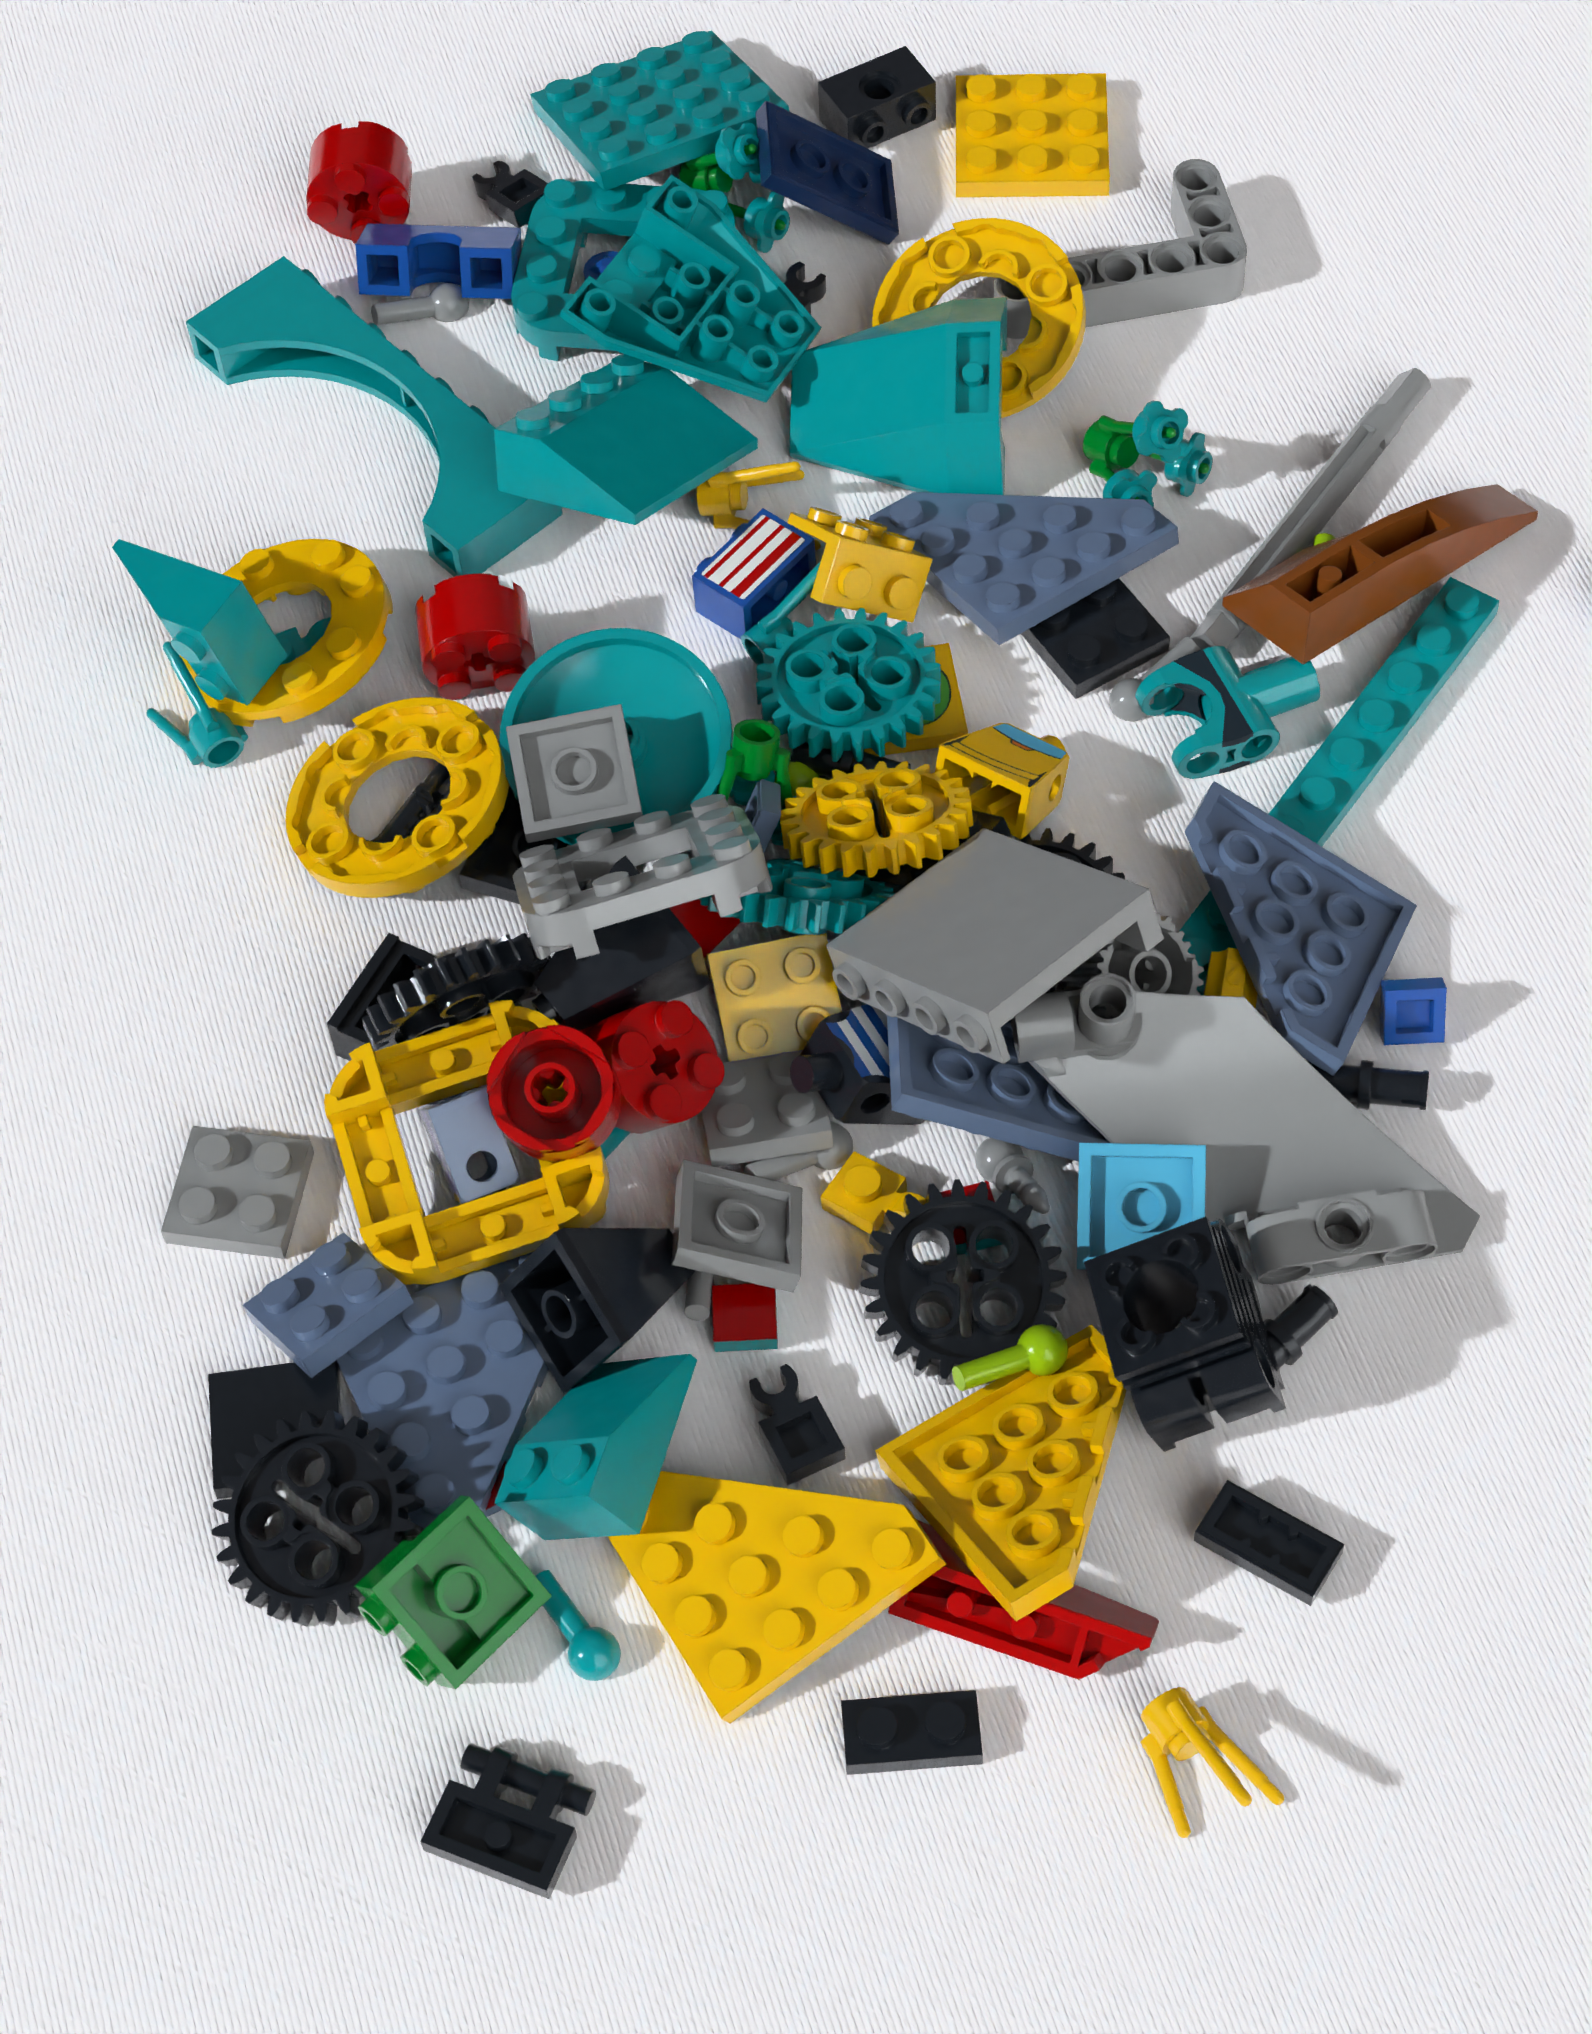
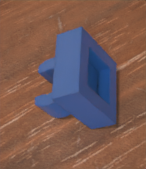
M1442 977L1381 980L1380 1037L1384 1046L1445 1042L1447 987Z

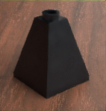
M626 855L617 861L609 872L625 871L628 872L629 877L640 874ZM669 908L593 930L600 954L576 959L573 947L554 953L534 983L539 995L531 1003L536 1011L544 1014L551 1020L554 1019L558 1025L562 1024L579 1031L593 1026L606 1017L644 1003L669 1001L704 988L709 984L702 948Z
M562 1228L552 1233L498 1285L563 1394L580 1384L627 1343L694 1274L695 1270L672 1265L673 1233L670 1228Z

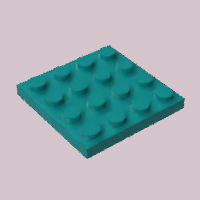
M712 30L689 33L682 38V41L663 48L650 47L643 49L636 57L617 64H600L594 67L591 73L571 80L559 79L552 81L546 85L545 89L530 94L536 115L604 191L715 152L717 140L724 128L731 127L736 131L740 130L741 126L745 123H752L757 128L756 111L765 101L790 111L789 105Z

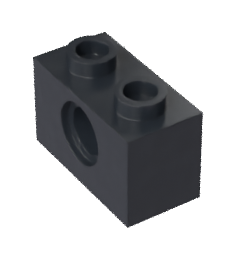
M906 46L818 82L819 120L826 129L867 149L936 120V81Z

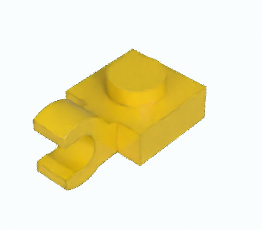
M855 1151L820 1196L823 1210L870 1235L872 1231H878L884 1224L883 1219L887 1210L896 1212L904 1218L906 1217L903 1201L907 1194H911L922 1205L926 1204V1198L913 1192H907L906 1177Z

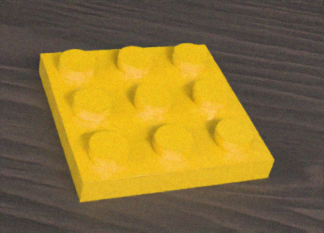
M1106 73L956 75V198L1109 196L1110 173Z

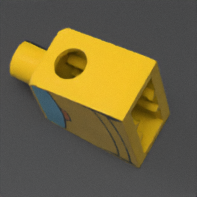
M998 723L940 744L935 772L946 769L948 770L949 779L960 777L962 779V787H969L972 810L1004 817L1011 834L1022 839L1059 805L1070 757L1063 743L1055 736L1045 735L1038 738L1009 723Z

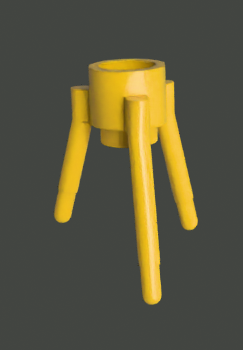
M797 461L730 472H719L697 486L699 513L701 516H713L714 528L736 529L739 525L750 521L735 516L737 510H746L748 487L802 480L805 474L800 470L801 466ZM814 539L815 551L821 548V542Z
M1178 1687L1164 1692L1151 1701L1142 1711L1141 1719L1150 1733L1140 1743L1153 1762L1169 1813L1172 1816L1177 1834L1181 1838H1187L1191 1833V1829L1167 1755L1171 1753L1177 1761L1189 1759L1200 1753L1238 1803L1244 1807L1249 1806L1252 1802L1251 1795L1210 1742L1211 1740L1273 1804L1281 1805L1284 1802L1283 1793L1222 1731L1206 1707L1197 1706L1186 1688Z

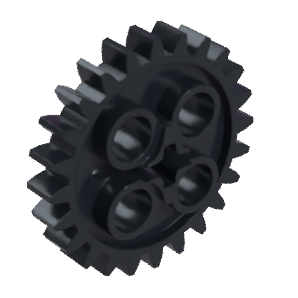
M522 933L511 939L509 934L504 935L493 944L490 943L489 939H486L475 949L469 951L466 947H462L457 952L437 958L423 969L414 970L413 974L415 977L410 980L394 983L395 991L379 995L377 997L379 1003L366 1009L368 1015L362 1018L363 1027L374 1050L377 1051L490 1014L491 1010L488 1003L513 1000L515 1006L523 1007L522 1000L538 995L534 983L550 961L551 956L542 960L537 958L530 937L528 938L526 933Z
M955 1179L950 1197L944 1198L934 1183L929 1184L926 1192V1204L924 1205L911 1194H907L903 1201L905 1218L891 1210H887L884 1215L883 1222L891 1234L872 1231L869 1243L881 1254L863 1255L861 1268L877 1275L862 1280L859 1286V1293L877 1297V1300L865 1307L864 1318L884 1319V1323L876 1331L875 1340L882 1342L895 1337L898 1343L892 1360L897 1362L909 1353L916 1356L914 1375L917 1377L930 1364L937 1366L939 1385H945L954 1366L1017 1345L1022 1333L1034 1325L1046 1324L1056 1328L1058 1323L1044 1311H1061L1066 1300L1061 1295L1049 1291L1052 1288L1064 1285L1067 1279V1272L1049 1269V1265L1059 1259L1062 1253L1061 1247L1050 1246L1042 1248L1041 1242L1046 1238L1051 1228L1049 1224L1030 1228L1027 1222L1033 1206L1028 1204L1016 1213L1008 1209L1011 1200V1191L1009 1190L1004 1191L996 1202L987 1200V1184L983 1181L978 1185L974 1196H965L960 1179ZM956 1229H962L965 1232V1276L967 1282L974 1283L967 1301L969 1321L972 1328V1335L968 1338L963 1337L960 1333V1288L957 1283L952 1282L958 1265L953 1233ZM987 1238L996 1239L1007 1248L1009 1257L999 1263L987 1262L977 1253L975 1244ZM923 1241L934 1242L943 1249L946 1259L938 1265H924L913 1255L912 1247ZM989 1300L1002 1301L1011 1309L1013 1320L1006 1325H992L982 1316L980 1305ZM925 1303H938L948 1312L950 1322L944 1327L929 1328L918 1319L916 1309Z
M328 1410L321 1425L316 1415L309 1411H302L299 1430L282 1418L277 1419L276 1430L278 1438L273 1441L256 1432L253 1436L259 1452L254 1458L238 1451L234 1455L237 1462L244 1469L241 1476L222 1475L221 1481L233 1490L232 1498L213 1502V1508L227 1514L228 1522L213 1528L211 1531L213 1536L230 1541L231 1545L216 1556L217 1561L227 1566L239 1565L229 1577V1584L239 1589L250 1587L245 1601L258 1608L268 1603L267 1615L282 1621L291 1610L292 1622L308 1627L315 1611V1615L320 1623L334 1626L337 1617V1607L339 1606L345 1615L355 1619L359 1618V1598L363 1595L355 1585L396 1546L405 1540V1536H416L424 1530L423 1527L408 1520V1513L425 1506L424 1500L415 1495L405 1493V1490L419 1480V1476L410 1469L397 1470L408 1456L406 1452L397 1446L385 1449L390 1436L377 1427L367 1434L368 1422L355 1415L345 1425L344 1417L334 1410ZM323 1458L325 1466L321 1479L314 1485L306 1487L304 1477L308 1465L316 1459ZM279 1482H284L302 1500L320 1508L319 1512L323 1517L347 1532L361 1544L360 1552L353 1554L335 1536L317 1528L315 1520L290 1504L276 1492V1485ZM371 1495L373 1510L369 1518L355 1526L352 1520V1511L355 1504L361 1498ZM282 1510L284 1522L280 1533L274 1538L266 1540L264 1534L265 1523L273 1513ZM330 1548L332 1564L328 1572L322 1577L314 1579L311 1570L316 1555L322 1550Z

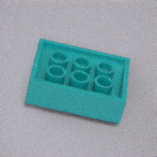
M626 354L612 358L611 363L595 372L583 374L576 383L563 390L550 393L544 401L531 408L518 411L514 418L494 428L498 491L632 525L642 522L758 449L757 437L672 371Z

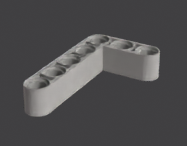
M1189 159L1177 165L1173 172L1170 212L1179 239L1068 258L1077 274L1084 295L1086 307L1085 328L1223 304L1233 301L1241 295L1244 287L1247 246L1221 175L1215 165L1202 159ZM996 278L994 280V298L1007 297V337L1023 339L1028 334L1031 320L1029 301L1018 287L1001 278Z

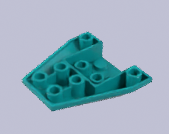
M672 174L644 207L635 233L597 280L588 276L559 314L560 318L603 347L765 403L768 402L822 328L717 205Z
M1007 297L953 299L807 349L792 369L790 456L914 492L1004 495L1005 446L1001 432L1002 351H1007Z

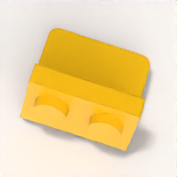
M810 507L808 515L790 512L788 524L826 543L810 595L811 598L823 604L855 611L864 608L866 613L880 615L882 612H885L888 618L914 622L933 560L913 549L914 539L887 531V526L868 519L856 517L854 523L842 521L841 515L817 507Z

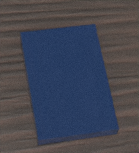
M765 101L756 111L757 137L759 138L761 186L889 245L899 235L892 161L771 102Z

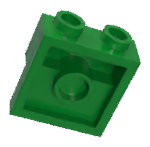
M462 1495L413 1541L403 1540L355 1585L366 1599L358 1606L365 1620L383 1636H387L393 1631L407 1647L408 1650L400 1656V1659L408 1671L425 1686H429L435 1681L440 1686L457 1689L552 1597L470 1496Z

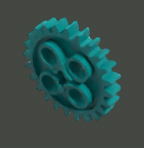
M841 608L835 610L834 620L827 622L820 614L814 613L813 626L809 628L800 622H793V637L777 633L775 635L776 649L764 648V664H759L756 667L757 704L761 705L762 720L772 721V724L780 730L781 735L788 733L789 748L794 749L807 742L809 744V757L813 758L823 748L831 749L833 762H837L840 759L843 751H851L855 760L860 762L864 756V749L872 748L877 755L884 757L885 743L889 741L900 748L906 747V732L921 736L923 734V720H934L935 704L941 702L940 663H935V648L924 647V634L918 632L908 636V625L905 620L889 627L887 624V613L885 612L878 615L874 621L866 620L864 608H860L856 612L854 619H846L844 612Z
M771 859L766 863L773 885L771 892H756L740 897L743 910L724 917H734L740 919L742 923L760 922L762 927L766 928L777 925L785 931L798 934L820 935L827 933V930L842 934L843 929L847 930L895 893H893L892 887L885 886V882L870 881V878L854 873L850 877H843V871L835 870L822 874L820 867L812 866L805 868L802 861ZM711 895L700 898V904L708 906V911L718 912Z

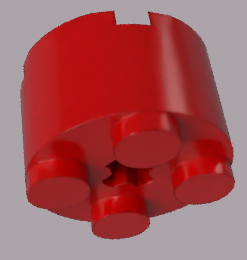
M358 121V127L341 129L342 123L332 125L317 136L310 150L306 196L307 215L312 222L319 224L329 233L352 240L354 244L358 241L367 223L404 224L410 210L412 161L408 155V147L397 133L383 125L369 121Z
M482 573L459 575L434 585L435 595L425 602L422 595L415 605L421 662L425 677L432 684L438 686V693L441 697L450 700L462 699L468 696L472 690L496 687L500 691L512 692L520 677L535 661L528 603L524 590L514 582L513 589L499 585L498 576Z
M652 1001L598 1021L586 1033L602 1049L618 1077L621 1086V1109L615 1127L630 1133L642 1134L693 1118L706 1107L715 1092V1088L723 1082L725 1075L724 1065L717 1055L714 1041L708 1029L692 1013L690 1007L682 1001Z
M549 1025L528 1032L524 1031L509 1039L500 1048L488 1071V1101L491 1113L498 1127L517 1148L533 1158L548 1162H561L594 1151L609 1137L619 1118L621 1086L618 1077L597 1043L586 1034L574 1028L563 1025ZM563 1082L562 1087L567 1093L566 1098L562 1102L554 1100L547 1106L548 1102L543 1097L542 1091L547 1086L557 1089Z

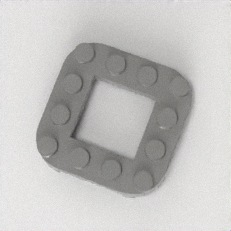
M715 794L694 801L691 804L692 810L672 816H669L667 811L652 812L635 819V827L614 833L611 832L610 828L594 829L576 838L577 844L557 850H554L553 845H541L522 852L519 855L522 866L514 873L513 880L536 957L542 960L550 956L551 953L571 947L574 949L576 959L600 954L593 930L710 895L720 917H724L743 910L740 897L756 892H771L773 885L761 842L744 810L737 806L728 805L725 795ZM690 850V853H691L692 858L689 859L688 854H678V853H682V852H685V851ZM625 855L634 866L657 860L652 864L653 870L629 877L628 872L625 871L609 873L615 863ZM597 878L592 882L593 888L580 890L578 883Z

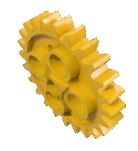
M879 761L874 769L866 770L861 764H855L854 772L846 774L835 769L832 770L833 779L812 778L813 788L798 787L795 789L796 797L784 800L785 809L781 810L780 817L784 849H789L791 859L802 858L803 867L805 868L820 864L822 874L842 868L843 877H850L857 870H865L868 878H871L877 874L878 869L887 868L890 873L896 875L899 874L900 865L904 864L917 869L923 868V858L942 860V849L955 850L959 847V839L969 838V827L974 826L969 787H962V779L960 777L949 779L948 770L946 769L931 773L930 764H924L912 770L909 769L908 761L901 762L895 768H887L884 761ZM870 799L874 800L876 804L879 825L884 838L880 837L876 830L874 811Z

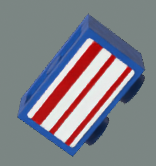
M762 508L748 523L739 525L732 533L730 540L712 557L705 558L697 566L692 575L696 612L741 639L745 632L771 613L816 566L814 538Z

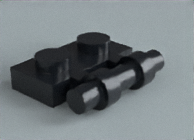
M470 1743L464 1751L460 1767L463 1770L479 1775L480 1778L474 1789L449 1779L420 1841L423 1850L550 1899L577 1839L575 1827L557 1821V1815L565 1808L587 1816L594 1804L596 1790L574 1782V1775L556 1767L551 1768L547 1772L518 1761V1754L506 1748L496 1746L491 1751ZM507 1787L534 1796L536 1800L532 1809L528 1810L502 1800L500 1796Z

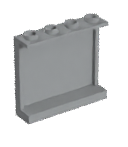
M983 828L868 913L863 919L829 942L826 947L834 966L832 972L834 982L847 998L851 1000L857 999L881 1010L890 1017H898L914 1024L928 1034L939 1035L963 1046L971 1053H980L1005 1064L1011 1059L1000 1028L1112 940L1148 952L1161 942L1164 937L1149 888Z

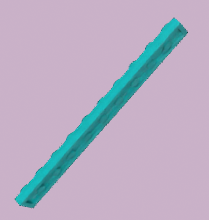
M1450 577L1276 803L1269 815L1323 847L1496 617L1500 600ZM1211 890L1179 930L1184 933L1182 941H1189L1191 944L1188 953L1195 954L1198 966L1204 968V971L1198 974V978L1203 980V985L1197 986V991L1201 995H1204L1211 952L1223 951L1228 947L1237 949Z

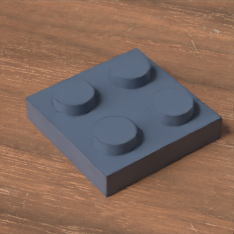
M343 1232L332 1241L321 1245L310 1257L285 1275L267 1284L260 1293L242 1306L251 1322L310 1378H313L411 1306L414 1301L406 1286Z

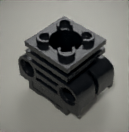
M1205 1216L1084 1262L1114 1376L1119 1382L1122 1381L1123 1387L1127 1391L1131 1392L1136 1411L1146 1432L1164 1452L1176 1448L1175 1442L1214 1429L1210 1413L1214 1410L1228 1424L1267 1409H1271L1274 1413L1286 1409L1281 1390L1285 1389L1265 1328L1252 1276L1244 1267L1236 1238L1221 1219L1210 1222Z

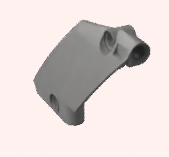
M1100 974L1092 977L1084 984L1082 989L1044 993L1010 1020L1018 1063L1029 1062L1110 1143L1206 1145L1205 1216L1210 1222L1221 1219L1230 1231L1246 1228L1257 1280L1261 1284H1282L1461 1253L1480 1218L1476 1211L1431 1175L1333 1087L1266 1021L1245 997L1179 995L1134 991L1132 985L1125 978L1116 974ZM1101 1003H1108L1116 1006L1122 1014L1113 1019H1103L1096 1016L1091 1009ZM1334 1224L1346 1226L1354 1233L1356 1241L1350 1244L1336 1243L1328 1237L1325 1228Z

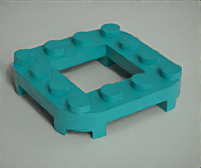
M565 179L553 180L545 186L544 195L536 202L530 215L511 293L517 334L520 333L526 341L538 347L539 357L559 361L562 347L614 351L603 347L560 318L559 314L574 295L569 294L579 249L580 247L585 248L588 234L632 236L635 233L644 207L662 186L623 184L604 191L596 181L570 182ZM694 189L716 204L735 226L734 214L728 205L727 196L719 190L704 191Z

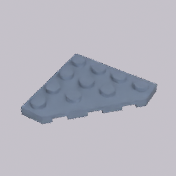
M913 492L869 516V520L887 526V531L914 539L913 549L933 559L926 582L999 646L1179 544L1178 527L1144 499Z
M1213 781L1184 831L1272 1027L1303 1058L1333 1076L1347 1058L1379 989L1381 980H1383L1417 905Z
M887 1015L892 1111L1078 1162L1079 1143H1110L1029 1062L1018 1063L1010 1020L1000 1027L1011 1058L1008 1062L1002 1064L980 1053H971L963 1046L939 1035L928 1034L922 1028L898 1017Z
M533 1252L430 1285L410 1294L414 1301L411 1306L336 1360L362 1419L368 1422V1432L377 1427L387 1433L390 1438L385 1449L397 1446L408 1455L397 1470L410 1469L418 1474L419 1480L405 1490V1493L415 1495L424 1500V1507L408 1513L409 1520L424 1529L460 1495L470 1496L484 1515H486L485 1509L491 1498L493 1486L504 1461L508 1462L527 1421L525 1413L537 1387L541 1388L549 1370L498 1286Z

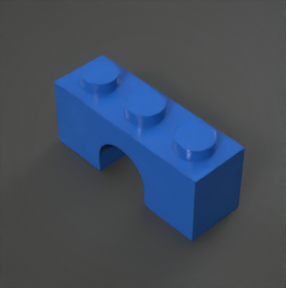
M367 223L355 244L359 295L411 296L413 290L421 285L444 282L460 285L462 298L511 299L512 287L522 251L521 228Z

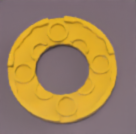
M976 218L952 223L954 229L941 233L926 242L924 238H921L897 259L879 288L873 309L872 327L935 306L945 292L961 281L980 276L1001 278L1018 287L1029 301L1031 320L1028 334L1023 342L1019 344L1018 349L1010 356L1002 357L1001 418L1018 413L1044 398L1060 383L1072 367L1079 353L1085 333L1086 307L1084 295L1077 274L1071 266L1067 255L1053 240L1040 231L1022 223L1006 219Z
M301 539L281 543L266 549L249 551L242 557L239 563L228 569L223 575L242 581L256 605L264 600L275 602L277 600L275 594L286 591L290 595H303L315 590L322 596H327L331 602L330 622L324 635L308 652L289 663L279 665L249 705L226 697L223 700L214 699L206 694L198 685L197 687L209 708L225 713L234 725L253 727L255 720L280 717L283 723H288L323 709L354 687L370 670L382 652L387 641L383 634L388 614H393V604L387 584L374 563L364 553L355 547L336 540ZM181 657L195 681L196 673L188 661Z
M417 697L402 699L364 712L352 719L356 726L355 728L341 735L331 746L324 740L301 768L293 783L287 802L286 832L290 845L309 874L325 887L337 893L361 898H379L402 893H415L459 866L493 833L495 824L504 808L509 789L499 739L492 728L482 721L473 709L444 698ZM411 757L434 759L447 768L450 774V793L447 799L441 800L442 810L438 814L421 820L415 826L412 835L405 839L401 835H396L392 842L379 843L366 841L364 837H359L352 832L349 825L350 805L359 787L374 772L394 761Z

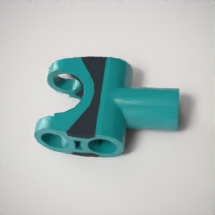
M1212 646L1180 657L1155 670L1141 682L1135 697L1142 712L1146 715L1157 716L1164 714L1165 717L1183 715L1189 716L1202 724L1201 727L1195 730V734L1187 737L1177 745L1171 756L1172 762L1181 776L1197 779L1230 772L1257 762L1269 755L1280 741V733L1272 722L1271 717L1318 701L1320 698V684L1311 661L1301 664L1291 656L1242 673L1227 648L1224 646ZM1154 696V703L1150 705V700ZM1197 754H1200L1199 757H1197V758H1195V759H1191V758H1193L1194 756H1196Z

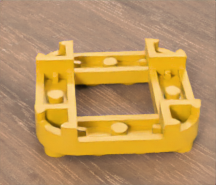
M513 1000L488 1003L491 1010L490 1014L374 1051L370 1042L354 1049L349 1053L352 1060L336 1076L330 1093L325 1094L326 1117L332 1125L361 1226L359 1228L360 1234L375 1260L404 1285H425L444 1282L534 1252L555 1231L562 1228H589L592 1224L597 1223L603 1218L606 1212L610 1180L601 1146L594 1151L561 1162L539 1160L542 1178L425 1216L396 1118V1114L487 1085L490 1065L497 1052L509 1039L524 1031L528 1032L549 1025H558L554 1019L551 1020L536 1010L515 1006ZM563 1082L557 1089L547 1086L542 1091L543 1097L548 1102L547 1106L554 1100L562 1102L566 1098L567 1093L562 1087Z

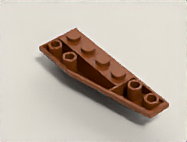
M1498 484L1464 489L1428 499L1390 514L1353 533L1301 550L1223 597L1222 606L1298 662L1305 664L1536 521L1538 511Z

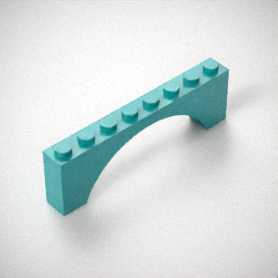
M285 256L186 321L195 358L226 385L272 377H302L333 381L374 395L393 406L416 425L429 441L439 460L437 487L431 505L422 520L429 556L453 577L485 572L563 515L562 507L498 491L495 427L489 423L485 414L474 405L469 407L454 394L445 380L440 377H432L420 367L416 358L405 349L400 351L386 339L384 333L376 324L372 322L367 324L353 312L344 298L339 295L334 297L320 285L312 272L308 269L301 270Z

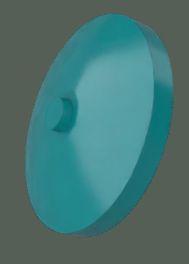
M608 628L594 630L569 638L552 647L533 662L520 677L506 702L502 715L499 746L504 760L505 774L517 802L519 803L506 731L507 726L621 704L643 815L657 811H667L669 816L692 810L691 804L694 801L717 793L725 769L726 752L732 749L733 729L726 697L714 674L703 661L683 645L665 636L640 629ZM632 822L607 828H610L611 832L614 833L635 827ZM585 832L556 838L564 843L574 845L577 844L576 838Z

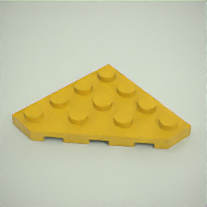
M1092 1324L1066 1339L1068 1356L1064 1365L1057 1372L1047 1376H1039L1026 1369L999 1378L875 1450L880 1468L1016 1622L1074 1586L1127 1392L1123 1387L1122 1381L1119 1382L1114 1376L1104 1336Z
M660 1471L640 1534L607 1536L721 1719L729 1724L946 1565V1562L912 1512L903 1504Z

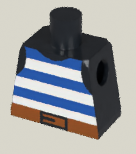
M865 1004L827 1016L818 1024L801 1054L791 1063L790 1078L794 1088L800 1093L818 1091L835 1119L844 1124L917 1125L921 1124L924 1120L892 1111L887 1015L873 1006Z

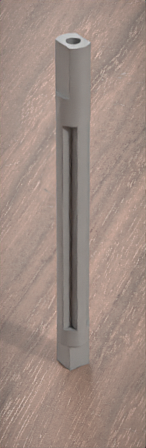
M1412 368L1397 375L1207 612L1204 621L1190 637L1200 650L1212 646L1228 648L1231 642L1246 628L1248 624L1222 606L1223 597L1310 546L1314 536L1321 532L1401 430V426L1430 390V380L1421 370Z

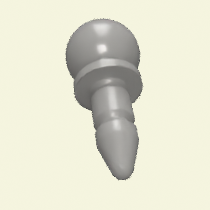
M990 1137L984 1140L978 1147L975 1156V1164L979 1174L988 1182L993 1183L1001 1193L1009 1190L1025 1206L1030 1204L1033 1206L1032 1210L1041 1214L1048 1213L1050 1205L1046 1192L1032 1177L1034 1171L1033 1164L1024 1156L1021 1146Z

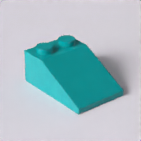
M118 539L112 546L113 550L172 637L171 645L173 649L188 661L196 673V684L214 699L223 700L226 697L249 705L287 657V653L243 582Z
M681 1354L601 1364L580 1384L573 1387L515 1444L511 1458L505 1466L504 1477L494 1503L544 1540L640 1534L697 1359L691 1354Z

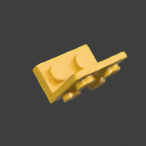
M826 933L820 935L804 934L706 954L705 963L708 978L712 979L729 1062L803 1050L823 1019L842 1012L838 989L832 976V960L826 947L828 944Z

